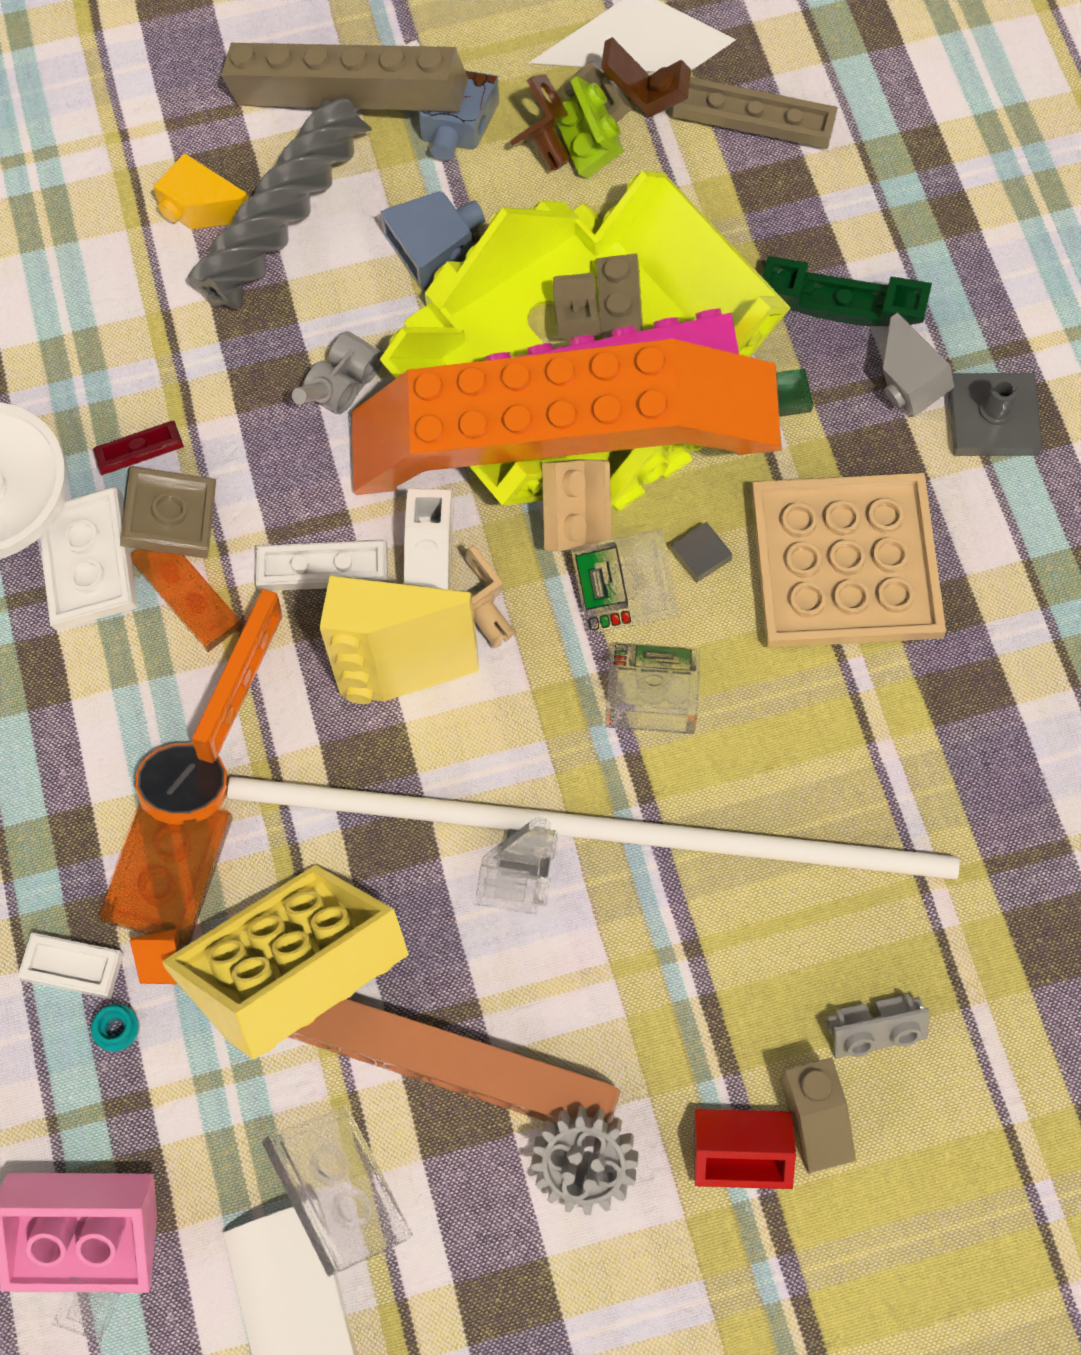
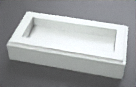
M31 932L17 978L24 982L111 999L124 954L115 949Z

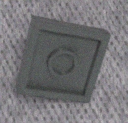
M952 373L954 388L949 391L954 456H1039L1043 446L1035 373Z

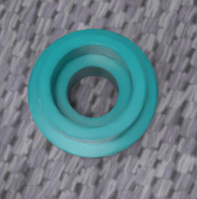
M111 1004L102 1008L95 1015L91 1024V1035L94 1042L108 1052L126 1050L138 1037L140 1029L138 1017L125 1005ZM117 1021L123 1022V1032L119 1036L111 1037L109 1035L110 1026Z

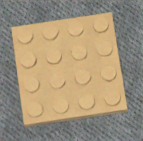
M925 473L752 482L751 494L767 648L944 638L946 626Z

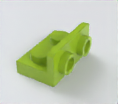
M575 76L570 80L575 94L562 103L569 115L557 122L578 174L588 179L623 153L624 149L618 137L621 134L620 127L615 119L608 114L604 105L607 102V98L603 90L595 82L590 84L581 77Z

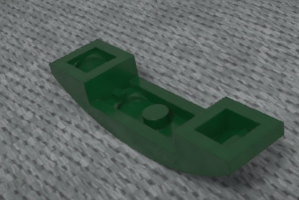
M771 256L767 257L762 278L793 311L835 322L865 326H889L890 318L896 313L909 325L923 323L932 288V283L893 276H890L888 285L811 273L808 272L807 262Z

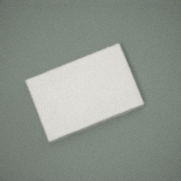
M116 486L64 501L57 518L40 537L50 626L55 630L65 629L138 608L130 548L120 546L124 503L122 492Z

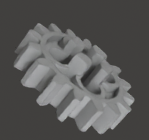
M579 1106L576 1118H570L569 1114L564 1110L560 1111L557 1121L558 1126L550 1121H546L543 1125L542 1136H536L532 1151L536 1154L532 1156L530 1166L531 1170L539 1172L535 1183L536 1187H550L548 1201L553 1203L560 1197L565 1199V1211L569 1213L575 1204H581L585 1215H591L592 1206L596 1203H599L603 1210L609 1211L612 1200L611 1196L624 1201L627 1194L626 1185H634L636 1181L637 1170L634 1168L638 1166L639 1154L638 1151L631 1150L634 1142L633 1134L625 1133L620 1135L622 1121L617 1118L610 1124L604 1122L603 1109H599L594 1118L587 1117L584 1106ZM595 1136L597 1138L594 1142L592 1157L587 1161L583 1185H575L573 1183L575 1181L577 1165L580 1164L583 1158L586 1137ZM563 1149L565 1150V1155L559 1156L554 1151ZM605 1165H610L614 1167L616 1170L613 1172H606L604 1171Z

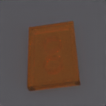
M139 805L98 919L102 923L146 935L177 929L180 944H190L233 820L232 814L217 810L208 818L196 822L195 818L184 820L183 825H171L155 820Z

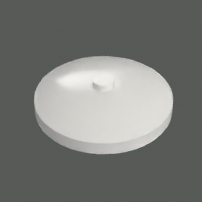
M0 402V559L16 554L34 543L53 524L63 507L67 495L69 473L64 452L51 429L33 413L18 406Z

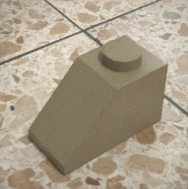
M830 1057L785 1069L780 1078V1083L788 1109L792 1112L793 1125L808 1174L856 1161L848 1105L833 1058Z

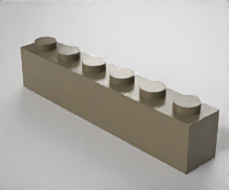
M231 43L221 73L223 80L239 106L320 108L323 99L334 101L347 98L352 102L354 109L460 112L468 81L456 47Z

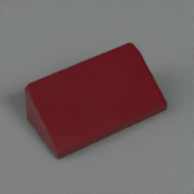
M174 420L96 446L93 450L100 473L105 475L183 448L184 444Z

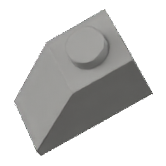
M898 313L890 318L883 372L887 384L884 392L896 408L899 409L903 406L915 417L954 388L951 366Z

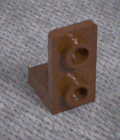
M613 37L605 40L601 64L604 74L609 80L614 81L628 95L630 101L634 105H638L649 117L688 99L691 69L682 59L668 67H662L654 74L649 75Z

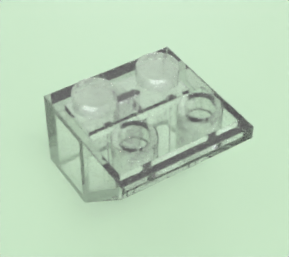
M534 818L482 856L474 905L537 914L538 905L547 906L551 878L543 877L545 860H554L558 840V832L551 829V822L547 818Z

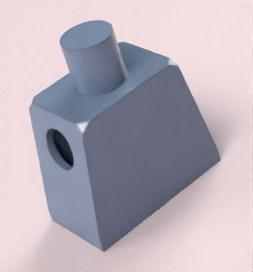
M440 191L380 211L384 236L422 291L431 285L434 281V274L447 261L464 262L466 260V254L472 247L470 230L485 223L484 214L475 200L455 209L446 194Z

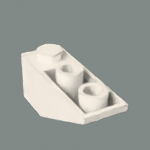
M407 489L404 585L450 590L454 523L451 490Z

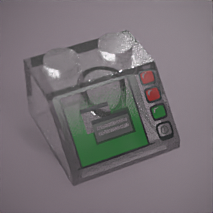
M662 529L570 548L587 634L679 617Z
M612 642L605 728L694 734L698 715L700 648Z

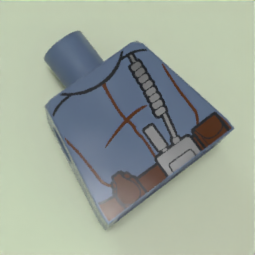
M465 70L468 81L460 112L419 111L421 138L425 142L432 143L430 152L435 158L444 161L451 160L454 157L456 147L470 150L478 147L499 104L498 76Z

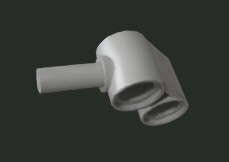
M349 331L343 332L330 349L328 355L330 364L325 361L317 362L308 372L303 386L292 391L293 401L298 405L316 401L337 414L344 413L352 405L363 387L371 382L382 366L380 358L384 353Z

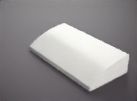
M315 1200L259 1218L223 1233L252 1355H357L320 1205Z

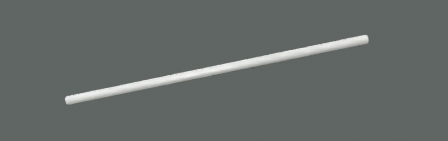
M232 776L229 779L227 790L228 799L503 830L515 829L549 833L557 836L957 880L960 867V859L956 856Z

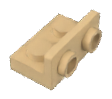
M584 459L542 462L545 551H564L585 547L596 548L595 546L601 548L599 545L612 543L610 462L608 460Z

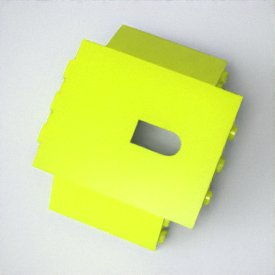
M642 170L629 181L626 193L618 204L605 214L603 220L588 204H581L572 210L565 202L541 200L532 209L502 207L500 211L492 216L488 223V229L478 243L469 249L465 262L447 261L436 271L434 281L425 292L426 306L408 317L404 322L406 327H402L393 334L389 340V346L381 356L380 361L396 379L410 369L486 361V356L495 353L510 352L511 358L527 355V348L544 344L531 330L528 324V317L538 306L544 304L554 305L553 278L555 276L593 273L599 312L596 258L637 253L644 330L654 329L653 322L661 319L678 317L679 323L696 320L695 314L698 312L719 308L722 314L732 313L739 354L751 357L791 308L665 173ZM601 335L594 336L595 340L601 339ZM683 443L469 467L502 506L543 501L542 462L575 459L608 460L610 462L611 507H614L619 512L645 494L643 485L651 484L661 476L667 479L692 461L693 458L690 456V452H696L705 446Z

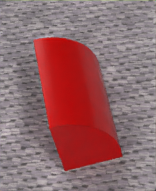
M695 1109V1186L793 1189L796 1145L792 1112Z

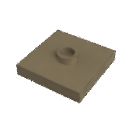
M130 466L120 546L207 559L210 547L216 479Z

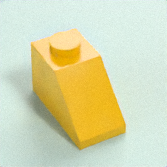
M185 153L153 185L159 203L157 207L161 214L173 223L179 221L191 230L231 225L238 208L248 199L246 192Z

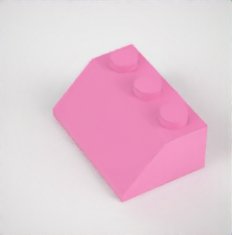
M7 1173L0 1187L1 1292L149 1293L152 1281L157 1225L154 1174Z

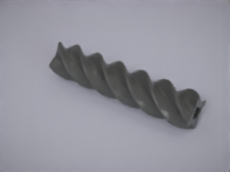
M343 98L334 101L323 99L321 107L306 119L299 136L284 148L279 156L277 165L261 178L254 195L238 208L231 225L215 238L208 255L192 268L187 279L204 293L214 308L226 305L238 310L242 306L243 283L261 279L265 275V253L280 250L287 246L289 241L288 222L306 219L310 215V193L326 190L331 187L333 183L332 164L350 160L354 156V134L372 130L356 114L349 99Z

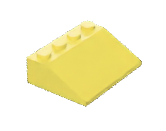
M329 576L320 631L340 696L356 704H370L372 700L385 702L478 672L479 655L470 592Z
M315 864L164 959L162 963L167 972L225 1039L254 1060L274 1049L279 1042L300 1028L311 1024L316 1017L340 1001L351 997L356 990L378 975L388 972L393 965L407 957L409 953L393 908Z

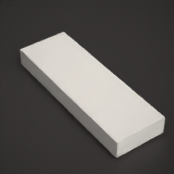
M386 540L256 546V587L258 591H262V589L269 591L323 589L328 586L329 576L388 582V549Z

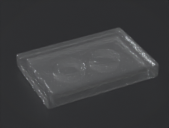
M347 1105L270 1134L262 1141L328 1277L398 1246L413 1236Z

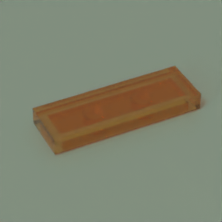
M136 549L131 552L132 565L207 652L211 651L242 627L240 619L184 555Z

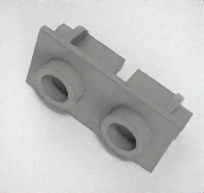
M909 994L876 1001L875 1007L879 1016L874 1018L871 1017L867 1004L835 1009L834 1015L826 1016L829 1033L834 1035L835 1059L850 1055L854 1057L864 1056L873 1050L896 1045L906 1047L917 1043L919 1040L927 1039L929 1009H923L920 997L911 998Z

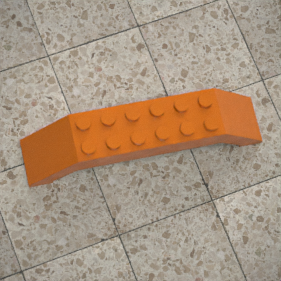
M665 339L410 369L352 411L353 492L356 495L397 491V486L424 471L683 443L735 451L737 455L782 451L776 364L682 340Z

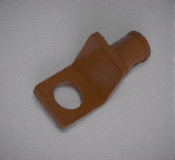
M542 74L530 77L527 83L546 117L511 139L510 143L513 147L533 141L547 165L549 173L563 167L564 163L567 164L572 160L554 130L557 126L556 123L569 114L547 75ZM541 87L546 91L551 102L547 100V98L542 92Z

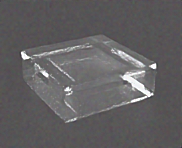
M72 1275L70 1276L68 1281L77 1283H92ZM66 1286L52 1325L102 1342L120 1293L104 1286Z

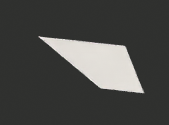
M621 0L529 63L584 67L587 63L593 62L601 67L604 42L613 37L646 72H656L658 69L668 67L681 59L692 71L736 39L658 0Z

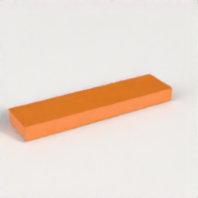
M262 589L195 730L192 741L197 757L200 760L210 763L216 761L283 617L279 597L275 592Z

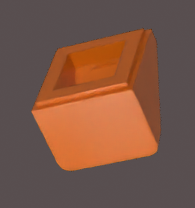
M177 929L130 938L140 984H178L162 963L164 959L181 949Z

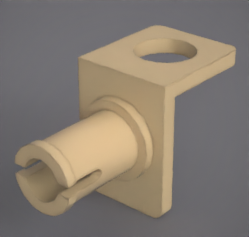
M472 545L467 549L466 561L486 586V588L472 597L474 621L495 649L502 645L501 641L503 639L505 642L508 641L516 631L493 603L495 598L501 593L503 582L476 546Z

